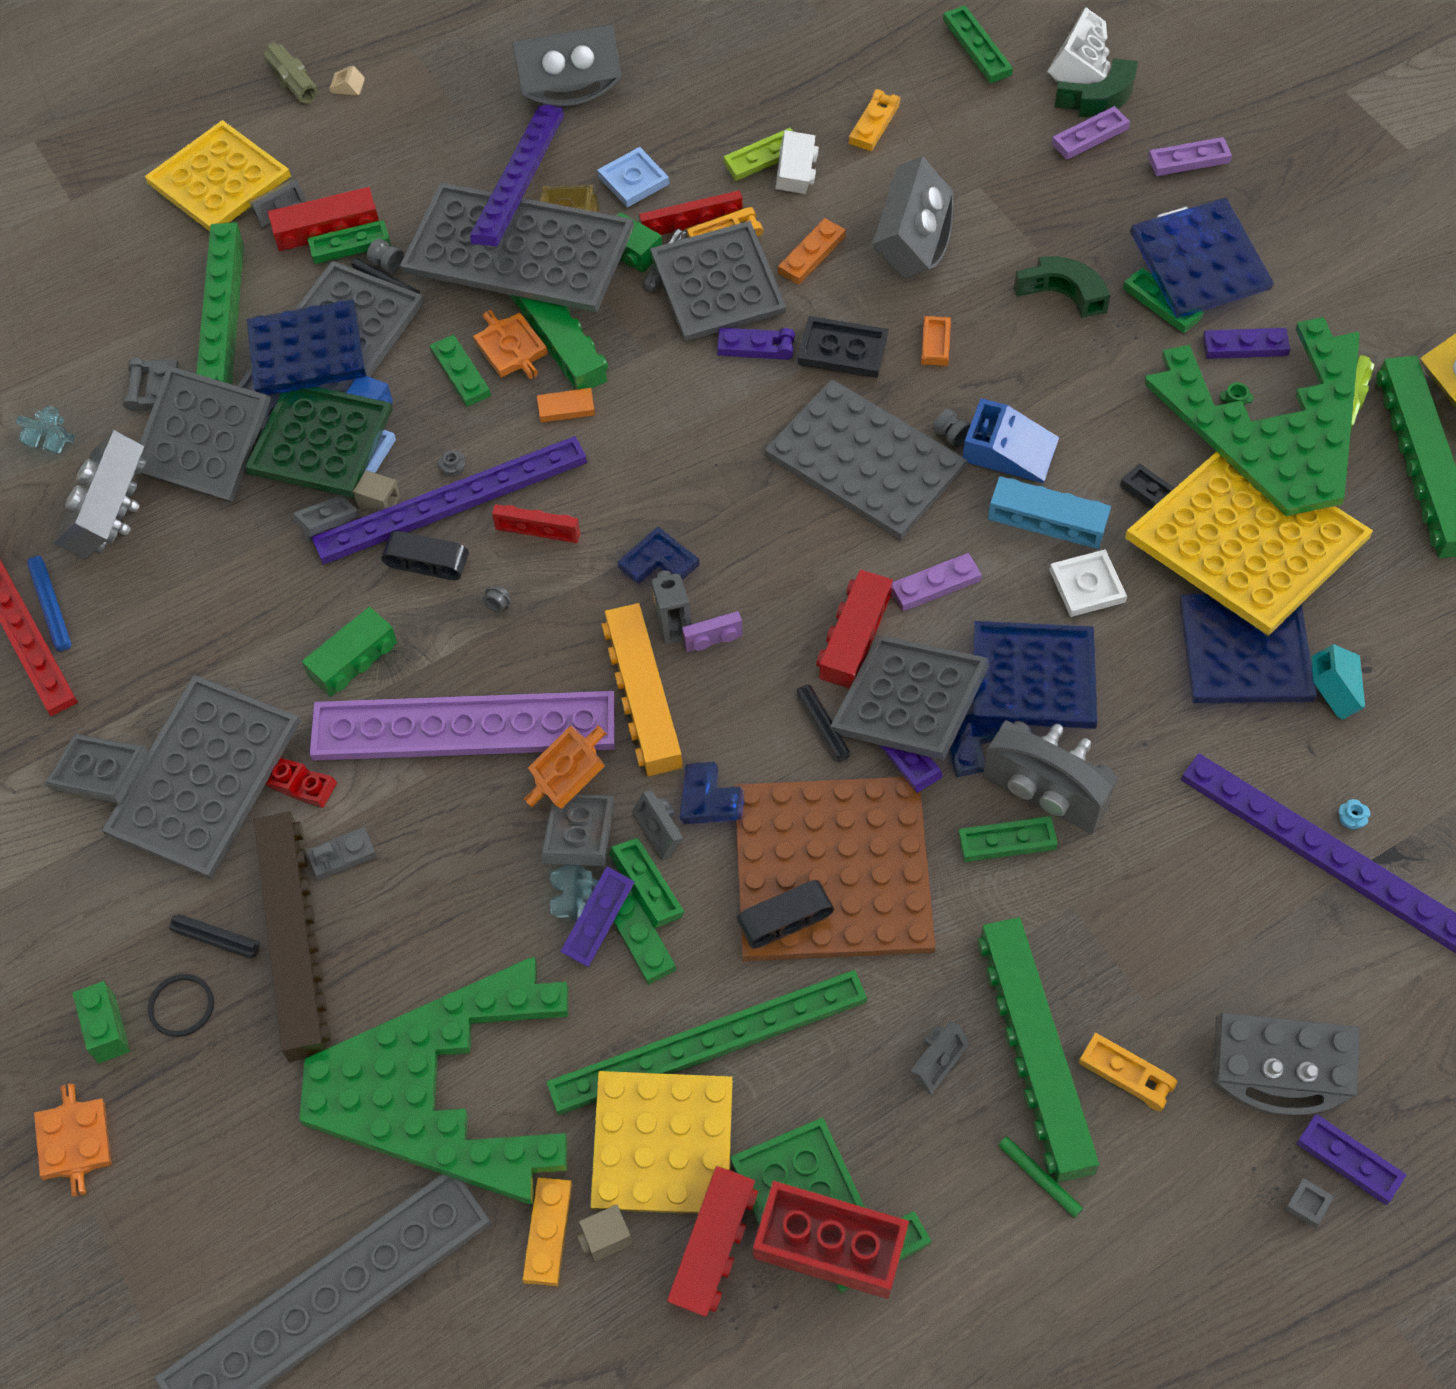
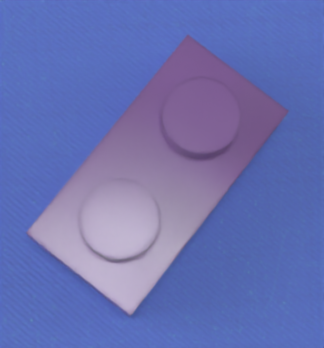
M739 611L682 627L683 644L686 652L704 650L710 645L720 642H731L737 637L743 636L742 619Z

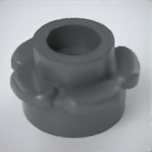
M449 450L442 454V458L438 459V466L445 475L457 476L464 470L465 457L459 451Z
M500 586L486 588L483 602L490 610L501 613L504 608L507 609L511 600L507 590Z

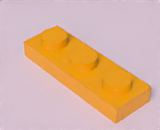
M537 1178L522 1279L526 1284L558 1286L572 1191L571 1180Z

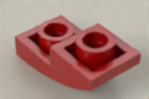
M280 758L265 785L294 799L324 808L337 781L333 776L307 770L302 763Z

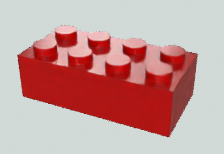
M773 1181L754 1242L753 1259L889 1300L909 1221Z

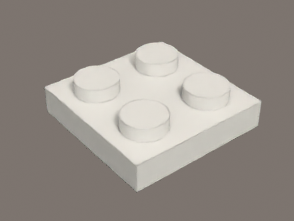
M1106 549L1051 563L1050 573L1070 617L1126 603L1127 595Z

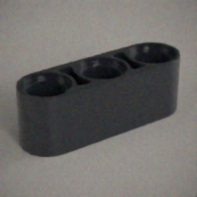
M394 531L389 536L381 560L384 564L394 569L447 580H459L467 562L469 550L456 542Z
M812 880L744 910L737 916V921L750 947L755 949L822 921L830 916L835 909L819 880Z

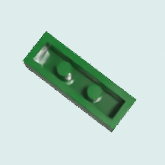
M369 606L301 662L307 676L329 697H332L336 692L345 689L349 682L358 674L367 671L371 664L381 655L390 652L397 643L393 627Z

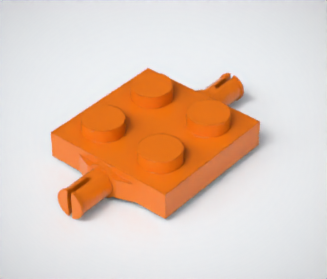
M488 310V313L485 312L483 319H485L489 326L485 330L473 335L476 346L500 378L518 369H523L529 379H533V376L535 378L538 375V370L535 369L532 362L548 354L547 347L520 312L501 320L497 319L492 310Z
M570 725L528 767L535 778L536 787L524 797L526 803L533 808L546 795L556 806L562 809L605 767L604 763L597 756L594 747L607 735L604 729L597 725L584 737L577 729Z
M67 1084L68 1088L66 1085L60 1087L63 1104L54 1109L35 1112L34 1117L40 1177L42 1180L56 1177L70 1178L71 1196L75 1197L79 1196V1193L81 1196L86 1194L85 1174L97 1168L111 1166L112 1163L104 1100L101 1098L87 1102H76L75 1085Z

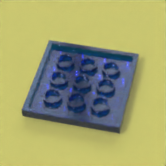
M1227 197L1134 224L1130 229L1134 241L1176 319L1271 290L1274 285L1271 276Z
M354 299L247 319L255 392L271 395L366 377Z
M1208 594L1181 595L1179 602L1192 703L1315 701L1317 695L1313 682V671L1302 604L1268 636Z
M974 621L973 655L988 658L990 666L973 699V723L1003 724L1007 720L1013 724L1019 721L1028 726L1052 727L1055 724H1059L1066 728L1096 729L1098 720L1094 627Z

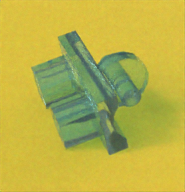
M48 405L44 408L43 412L37 411L35 418L41 421L18 415L16 424L22 427L19 441L24 445L37 447L40 436L43 435L46 437L42 448L60 454L65 441L73 443L75 435L67 433L64 427L56 425L64 423V418L59 416L56 407Z
M563 864V867L550 871L552 886L556 890L563 889L562 896L550 899V911L556 917L570 916L577 922L598 880L592 879V872L585 871V868L582 866Z

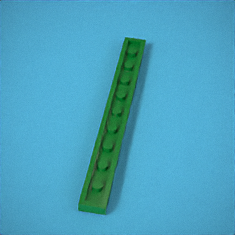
M852 970L546 1082L557 1115H561L597 1102L599 1071L673 1074L867 1003V996L856 971Z

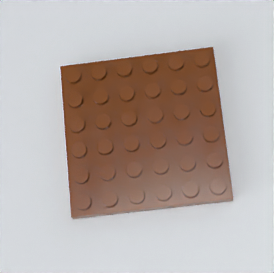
M904 777L735 784L740 913L812 880H819L835 909L824 920L760 948H751L741 929L742 961L935 953L921 791L916 793Z

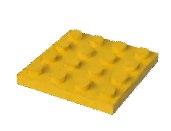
M222 120L148 173L145 179L148 185L210 231L211 224L231 222L251 207L249 201L278 187L290 178L291 174L287 167Z
M599 1071L591 1210H605L618 1205L620 1211L698 1214L716 1165L727 1170L730 1167L733 1077Z

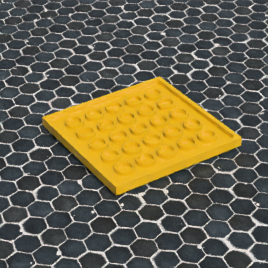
M1215 452L1127 530L1125 538L1269 636L1370 539L1373 530L1336 506L1285 516L1218 452Z

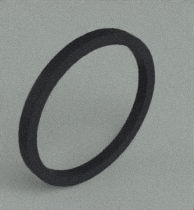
M179 974L169 977L161 982L150 996L148 1002L149 1019L159 1032L167 1036L182 1037L190 1035L202 1028L210 1018L214 1007V997L207 983L197 976ZM181 980H190L200 984L206 990L208 1006L204 1016L198 1023L181 1031L168 1030L157 1023L154 1016V1004L157 996L166 986Z

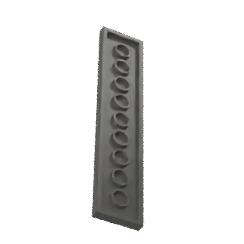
M442 1174L157 1375L155 1380L161 1389H264L484 1231L492 1223L463 1181Z

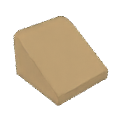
M354 66L347 67L334 74L329 91L334 94L359 95L365 78Z

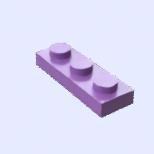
M1114 106L1053 136L1052 145L1068 160L1128 130L1130 121Z
M1224 137L1149 150L1148 155L1156 176L1230 163L1232 157Z
M966 553L894 581L892 594L903 612L980 582L982 574L970 554Z

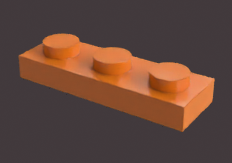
M824 218L778 265V274L800 285L846 237V229Z

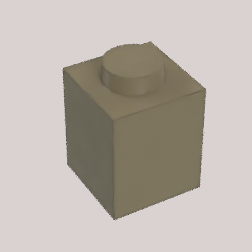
M367 470L353 491L358 508L372 513L396 505L401 497L395 479Z
M614 1205L579 1221L582 1232L577 1234V1238L583 1253L591 1252L594 1261H598L633 1245L618 1205Z

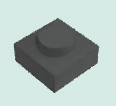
M1302 1178L1285 1210L1316 1229L1334 1196Z

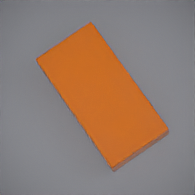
M924 316L922 365L948 366L950 317Z
M591 388L537 395L541 423L595 415Z

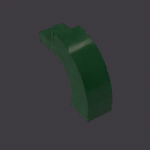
M1113 58L1110 74L1098 83L1080 84L1058 81L1054 107L1079 110L1078 117L1092 118L1114 106L1117 109L1121 108L1133 92L1138 61Z
M1056 256L1038 258L1037 267L1016 271L1014 291L1017 297L1043 291H1056L1065 294L1073 300L1081 318L1107 313L1111 294L1104 280L1092 268L1079 261Z

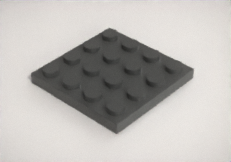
M751 221L650 248V256L684 342L717 333L721 328H735L786 313L785 302Z
M168 366L139 443L145 446L141 457L146 459V464L140 474L233 503L271 398L262 393Z
M877 635L830 726L831 730L844 737L945 760L990 666L989 660L986 657Z

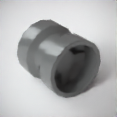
M379 238L371 243L367 251V260L375 266L381 265V268L389 274L398 271L404 259V253L401 249L395 246L390 247L388 242Z
M948 408L936 418L933 424V431L940 436L944 435L949 444L957 447L965 441L971 424L966 420H960L958 414L951 408Z

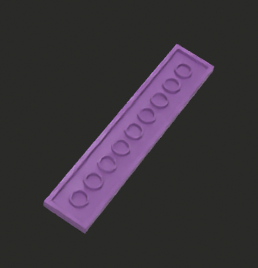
M614 691L314 702L310 757L312 761L544 752L570 725L577 729L584 737L599 725L607 735L594 746L595 750H615Z

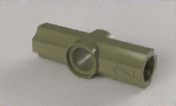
M275 42L269 44L263 53L264 58L275 71L284 89L289 88L300 102L309 104L315 101L316 95L319 94L318 88L308 77L302 62L297 57L293 59L282 44L278 45Z

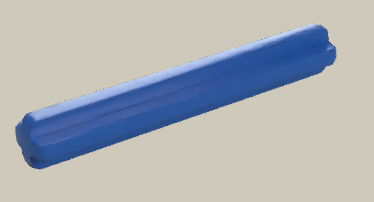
M36 555L34 558L28 559L27 565L53 645L57 651L62 652L69 649L72 644L45 562L41 556Z

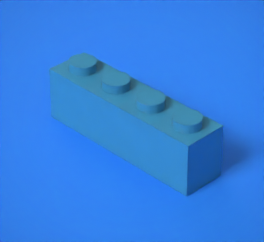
M999 476L990 502L988 520L1099 549L1107 526L1111 506L1100 501H1091L1069 493H1061L1049 490L1043 486H1034L1019 482L1016 479Z

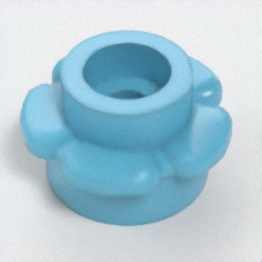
M1348 800L1346 804L1343 803L1339 807V818L1346 828L1355 830L1364 827L1368 823L1370 810L1359 800Z

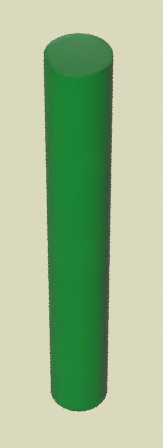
M1008 1136L999 1143L998 1146L1070 1215L1076 1218L1084 1208Z

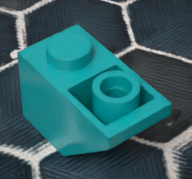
M1333 644L1311 656L1313 682L1339 719L1343 720L1365 708L1360 655Z

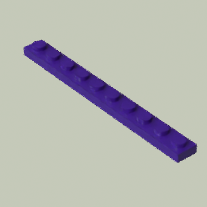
M553 105L538 106L470 234L471 244L499 245L563 119V108L554 107Z
M576 436L320 533L313 536L312 540L324 565L389 539L390 534L394 531L410 532L586 464V455Z
M1200 753L1182 775V782L1456 953V913Z

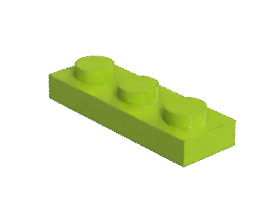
M785 130L724 156L723 163L735 182L779 163L781 141Z

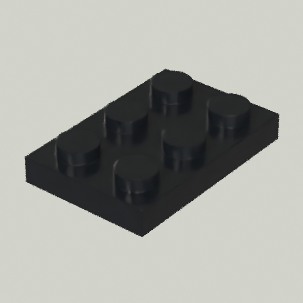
M809 316L797 364L878 378L889 329Z

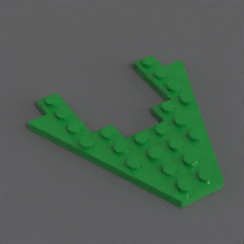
M1324 317L1297 322L1296 332L1320 384L1297 389L1296 399L1302 411L1256 421H1250L1243 401L1214 406L1190 345L1163 350L1162 359L1167 371L1146 375V387L1285 516L1343 505L1360 338L1359 332L1333 337Z
M530 957L305 1058L299 1118L301 1124L523 1203L533 1204V1173L567 1171L566 1134L467 1140L468 1113L466 1109L435 1111L438 1055L470 1053L472 1023L568 1017L569 988L567 982L537 984V962L535 957Z

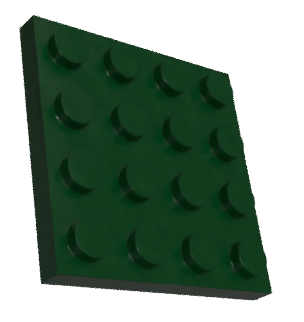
M288 380L246 464V471L250 475L353 498V491L362 478L392 413V405L390 402Z

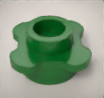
M1240 382L1230 384L1227 391H1222L1219 396L1221 401H1226L1227 403L1243 401L1244 405L1252 403L1254 399L1249 388Z

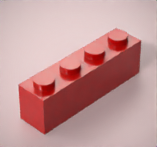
M370 187L267 211L279 252L308 245L307 238L379 221Z
M860 569L856 579L850 580L846 591L847 601L846 603H840L836 619L839 620L836 626L831 625L826 638L828 646L826 650H820L816 661V666L820 667L819 679L850 689L868 655L891 599L893 579Z
M716 1165L667 1298V1303L703 1317H707L709 1311L716 1312L722 1296V1292L717 1290L721 1276L725 1278L729 1276L735 1259L729 1256L733 1242L740 1244L747 1225L741 1222L745 1209L752 1211L758 1194V1190L753 1189L755 1180Z

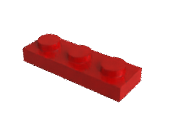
M496 504L492 512L495 530L577 544L581 535L578 518L570 515H556L545 513L541 510L532 511L520 509L512 505L502 506Z

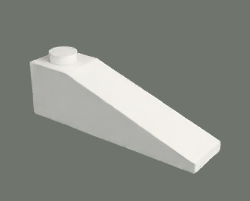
M1088 8L1083 10L1047 71L1057 82L1090 84L1098 83L1106 78L1110 69V62L1106 60L1109 54V48L1105 47V41L1107 40L1106 21Z

